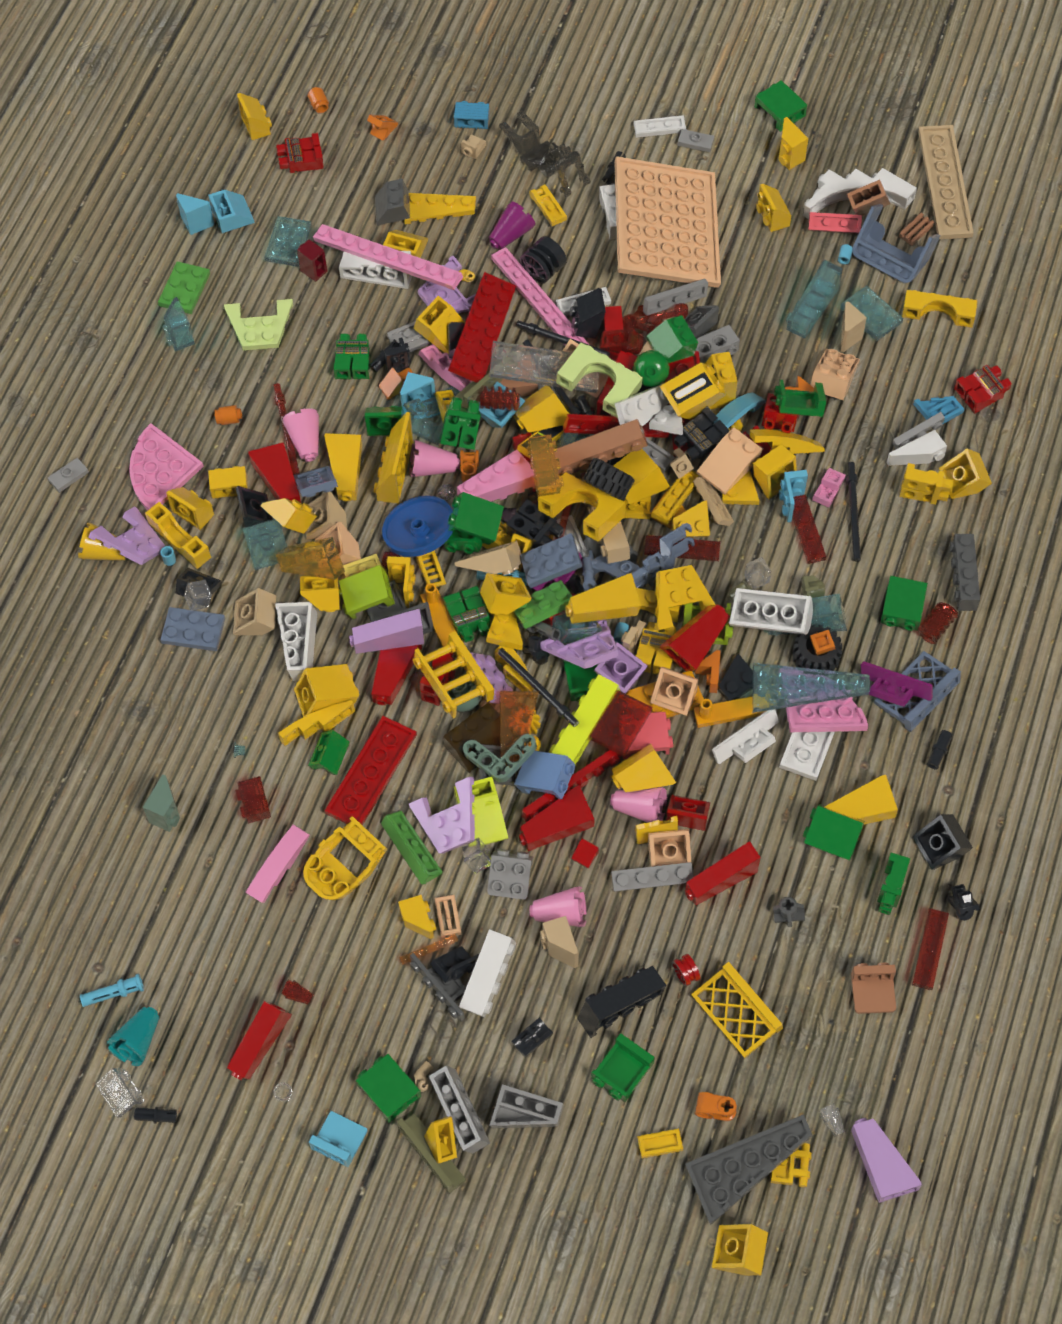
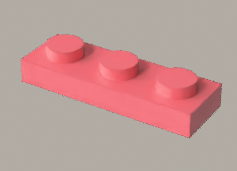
M810 212L808 230L859 234L862 215Z

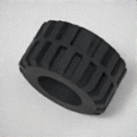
M593 458L583 477L585 482L620 500H625L635 481L632 476L599 458Z
M811 625L808 634H798L795 638L792 659L793 662H796V668H801L803 672L815 676L819 674L825 677L828 676V672L833 673L839 665L843 646L840 636L837 637V633L835 631L831 632V628L828 626L823 628V625H819V627ZM829 630L835 650H831L823 656L811 654L808 651V648L813 647L810 635Z

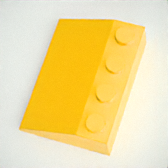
M406 412L391 429L390 436L386 437L385 447L387 448L386 452L383 451L382 467L378 469L379 481L375 482L374 485L377 501L399 504L411 448L414 443L410 412Z

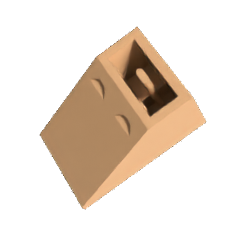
M826 349L814 370L810 385L814 387L815 382L823 383L825 395L844 400L860 359L851 354L840 353L835 349Z

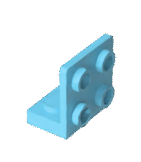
M807 470L784 472V478L781 480V489H779L780 501L783 500L782 512L783 516L787 517V522H792L795 505L794 498L805 494L808 478Z
M331 1111L317 1137L312 1135L309 1145L312 1150L349 1167L368 1130Z

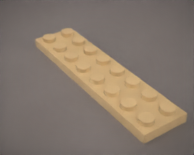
M953 125L919 127L918 133L937 234L941 235L939 239L971 238L974 232Z

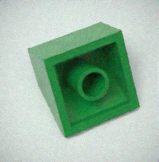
M682 315L665 320L646 336L652 349L662 353L668 360V363L694 356L698 345L697 339Z
M375 406L366 408L367 436L390 435L391 429L403 417V407Z

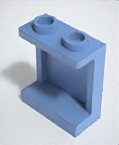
M534 751L522 764L514 785L524 794H530L532 790L554 794L558 799H563L570 778L574 773L575 763L565 755Z

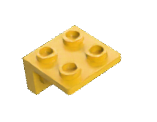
M388 556L389 580H395L396 583L404 582V600L406 607L409 608L410 602L414 601L415 567L411 565L410 557Z

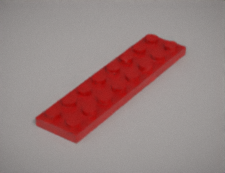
M484 272L448 371L476 383L485 377L516 285Z

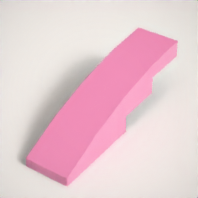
M430 345L420 350V357L429 367L457 390L462 391L472 382L448 371L452 358H449L447 352L442 354L435 345Z
M292 825L260 868L246 893L261 903H265L273 887L278 886L286 870L292 867L310 834Z

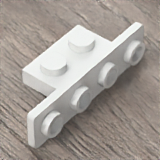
M773 707L714 747L712 751L716 762L721 764L734 754L746 763L775 743V737L768 730L779 722L776 710Z

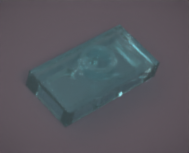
M414 413L411 418L412 433L439 446L442 426Z

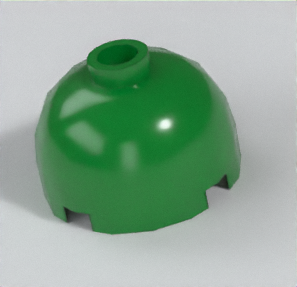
M648 350L637 356L633 371L643 377L642 385L646 387L661 385L666 381L670 369L666 357L654 350Z

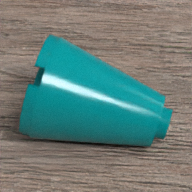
M152 1007L141 1008L108 1039L107 1044H110L108 1047L109 1051L123 1062H126V1060L132 1061V1066L142 1065L159 1021L158 1012Z

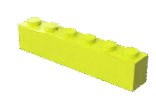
M599 674L596 679L593 678L588 686L589 691L581 697L578 703L580 706L577 711L572 712V715L579 721V724L573 727L569 723L567 728L564 727L559 734L560 739L558 743L553 744L549 753L568 756L575 763V766L620 692L618 684Z

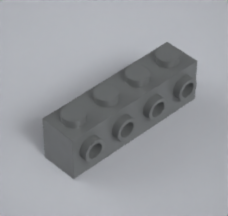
M955 534L953 541H950V552L953 555L951 568L954 569L953 585L956 587L954 600L957 602L958 611H977L980 603L974 534Z

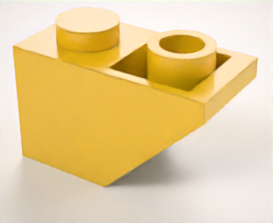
M422 895L399 901V910L405 927L429 939L434 938L433 931L436 930L433 918L429 919L427 914L430 912L428 901H423Z

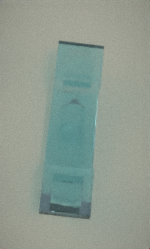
M453 386L447 388V390L452 389L454 396L460 392ZM436 397L422 402L418 398L403 405L415 419H428L441 415Z

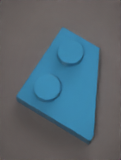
M954 396L931 398L930 401L916 399L913 403L926 420L942 412L945 417L942 424L964 412V408Z

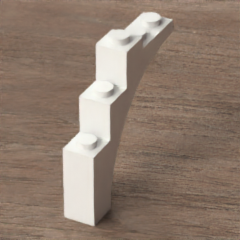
M884 168L878 173L876 172L872 178L857 169L851 174L849 173L846 178L828 170L819 177L817 181L818 188L814 192L813 197L807 199L804 203L803 216L809 219L810 212H818L828 205L848 200L847 193L879 179L890 203L905 210L915 199L917 188Z

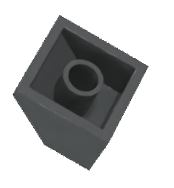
M403 179L386 182L376 194L377 226L410 218L409 191Z

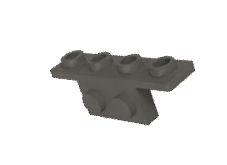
M412 953L410 955V966L416 973L420 972L428 988L432 987L436 991L435 996L441 1003L445 1002L449 1007L448 1012L454 1019L458 1018L462 1022L464 1020V1013L455 1002L464 995L466 990L464 984L459 979H452L445 983L433 967L427 970L416 955Z

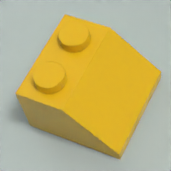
M238 93L237 99L240 115L251 140L271 135L270 127H272L270 118L265 116L266 110L264 105H260L256 98Z
M786 117L783 123L779 161L788 170H791L805 161L808 137Z
M782 444L753 463L754 476L768 499L779 493L784 472L797 471L796 456Z
M968 448L939 467V470L944 472V478L953 479L952 489L949 492L951 499L977 494L992 484L980 453Z
M181 487L166 492L171 511L197 529L201 530L214 516L212 504L207 499L203 500L198 497L193 490Z
M283 498L261 504V507L283 527L305 534L317 517L312 512L313 508L306 503L301 504L295 499L291 501Z
M486 573L480 594L490 613L508 615L531 601V596L522 578Z
M338 574L300 576V594L320 611L334 612L340 610Z
M752 1224L719 1225L712 1268L745 1276L761 1275L768 1232Z

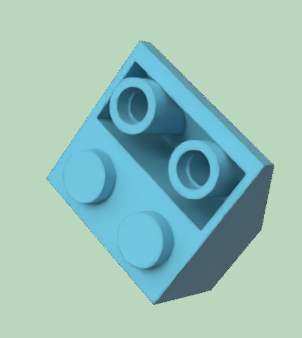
M228 190L208 195L211 209L222 233L255 223L243 195Z

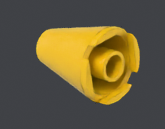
M87 522V527L84 528L79 546L83 550L82 553L78 552V558L125 561L126 557L120 554L121 551L114 547L107 548L103 546L104 542L98 539L94 541L89 538L90 532L98 528V526Z

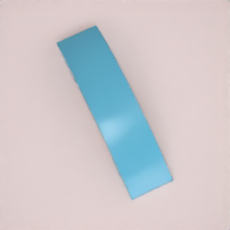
M753 392L747 393L731 401L716 416L718 420H721L729 428L748 411L754 413L766 403V400Z

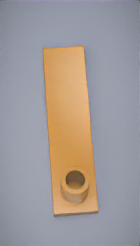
M429 583L425 587L426 593L420 594V599L422 603L428 602L434 631L441 646L444 647L448 643L449 634L456 631L438 588L435 584Z
M768 693L712 704V701L709 699H703L699 707L693 708L697 728L758 717L773 706Z

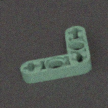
M522 735L499 759L479 742L469 740L463 745V752L465 757L497 782L503 783L509 780L533 754L537 744L532 735ZM524 742H531V746H524ZM469 748H475L479 756L477 757V754L473 751L469 753ZM517 754L520 756V759L517 762H511L509 760L510 756ZM485 757L492 759L489 765H483L481 762ZM498 770H500V771H503V770H504V771H505V774H504V775H503V774H500V775L498 776Z

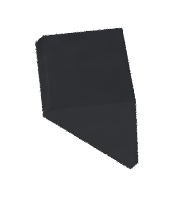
M237 486L236 491L246 532L273 526L272 516L261 507L262 503L269 502L267 494Z

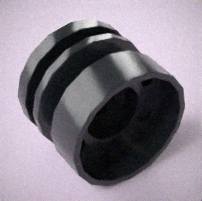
M542 236L533 244L532 248H529L521 255L520 263L536 282L545 284L554 276L555 272H558L565 266L567 257L556 241L550 237Z

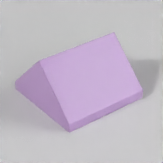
M617 642L618 656L609 661L599 663L594 671L618 684L620 692L626 694L645 671L647 665Z

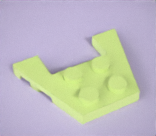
M293 299L277 300V315L241 318L240 303L224 304L225 312L229 317V321L235 330L243 351L279 348L285 331V324L293 307Z

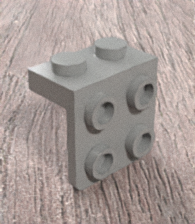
M497 849V852L494 851L491 856L488 894L526 899L534 856H529L527 852L511 854L509 850Z

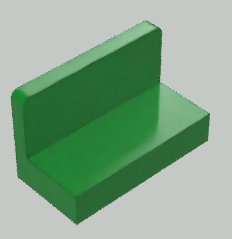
M334 730L321 732L308 766L312 769L324 768L331 774L337 775L350 741Z

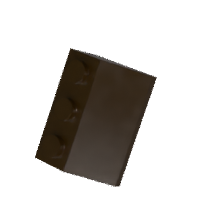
M489 702L443 736L444 747L468 773L478 766L464 755L463 745L467 741L475 740L483 745L505 746L514 739L501 715ZM469 748V753H470L471 751H473L474 753L477 754V757H478V753L476 752V749H475V748H473V749H472V748Z

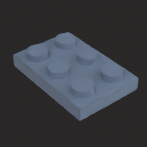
M329 466L294 475L296 485L302 497H312L317 492H330L335 487H338Z
M572 533L520 555L530 588L582 567Z
M169 607L160 641L162 644L217 651L225 622V615Z

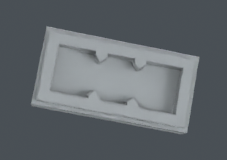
M682 129L677 146L711 152L715 136Z
M76 458L50 475L48 481L60 493L88 474L89 471Z

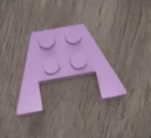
M451 256L448 259L449 261L442 265L456 271L462 269L461 264L454 256ZM426 281L418 289V295L427 306L437 296H440L457 313L470 311L476 295L474 294L466 299L457 287L455 290L429 281Z
M135 506L127 510L123 515V518L133 526L132 529L118 537H114L105 528L100 526L89 534L90 539L94 541L98 539L104 542L103 546L107 548H116L121 551V555L140 565L161 554V549L165 547L164 543Z
M606 620L590 623V630L594 635L564 645L556 639L554 641L550 638L540 642L541 650L584 669L618 656V648L614 638L611 636Z
M467 777L455 783L460 803L439 813L431 814L427 798H420L409 803L411 810L439 854H444L475 840V814H472V803L474 802V795H472L473 777Z

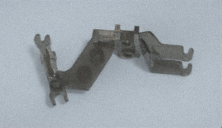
M524 111L518 112L517 117L521 118V122L530 131L525 135L519 136L505 121L499 124L500 129L503 128L504 134L513 142L516 151L522 155L520 156V161L528 166L530 172L538 168L547 178L558 173V179L562 186L560 187V192H564L565 198L571 195V190L564 171L575 163L579 181H583L584 186L591 183L589 176L584 171V164L581 161L579 152H571L570 147H565L564 143L560 146H557L554 142L550 144L548 141L540 144L539 127Z

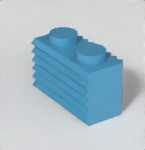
M456 102L454 127L488 129L489 104L484 102Z

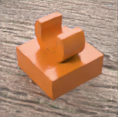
M829 630L810 635L816 655L835 650Z

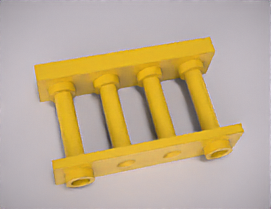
M456 631L449 634L446 646L425 656L422 655L418 648L415 649L414 665L417 669H421L442 701L444 711L446 713L449 712L452 718L456 717L457 706L475 697L483 696L486 702L494 699V687ZM449 652L456 655V660L435 670H432L428 662ZM458 667H464L466 670L465 675L444 685L437 678ZM466 682H474L476 689L453 700L447 693V691Z

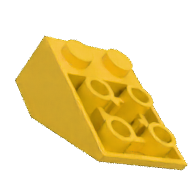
M437 296L416 319L413 329L442 352H447L449 355L448 324L451 322H464V320L449 303L440 296Z

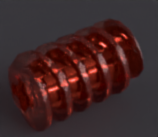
M484 386L480 397V407L482 409L484 406L486 409L492 407L495 410L499 407L500 410L506 408L510 411L512 409L518 411L520 394L516 392L515 387H513L512 392H509V387H506L504 392H502V387H498L496 392L494 386L491 387L490 391H488L487 386Z
M937 603L931 613L919 625V635L926 642L936 644V639H940L941 634L945 633V629H948L950 624L954 622V618L958 617L957 610L947 603Z

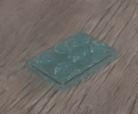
M278 216L264 256L265 261L299 267L297 249L307 241L312 227L311 221Z
M867 285L841 303L840 306L844 311L845 302H850L866 316L864 330L876 341L903 323V318Z

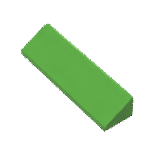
M398 811L386 815L381 825L419 882L423 885L441 875L443 871L403 812Z

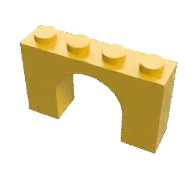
M567 472L538 497L539 511L552 518L559 514L566 506L573 503L582 502L595 507L596 509L583 520V534L598 542L626 516L625 502Z

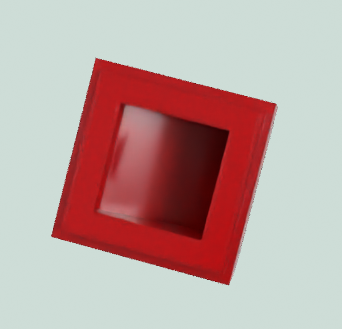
M582 838L571 859L589 869L599 853V848Z

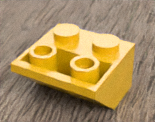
M760 184L756 208L758 213H761L763 216L764 225L768 226L770 232L789 227L791 214L779 191L768 185Z
M393 230L388 232L383 245L398 251H411V255L421 258L428 238Z

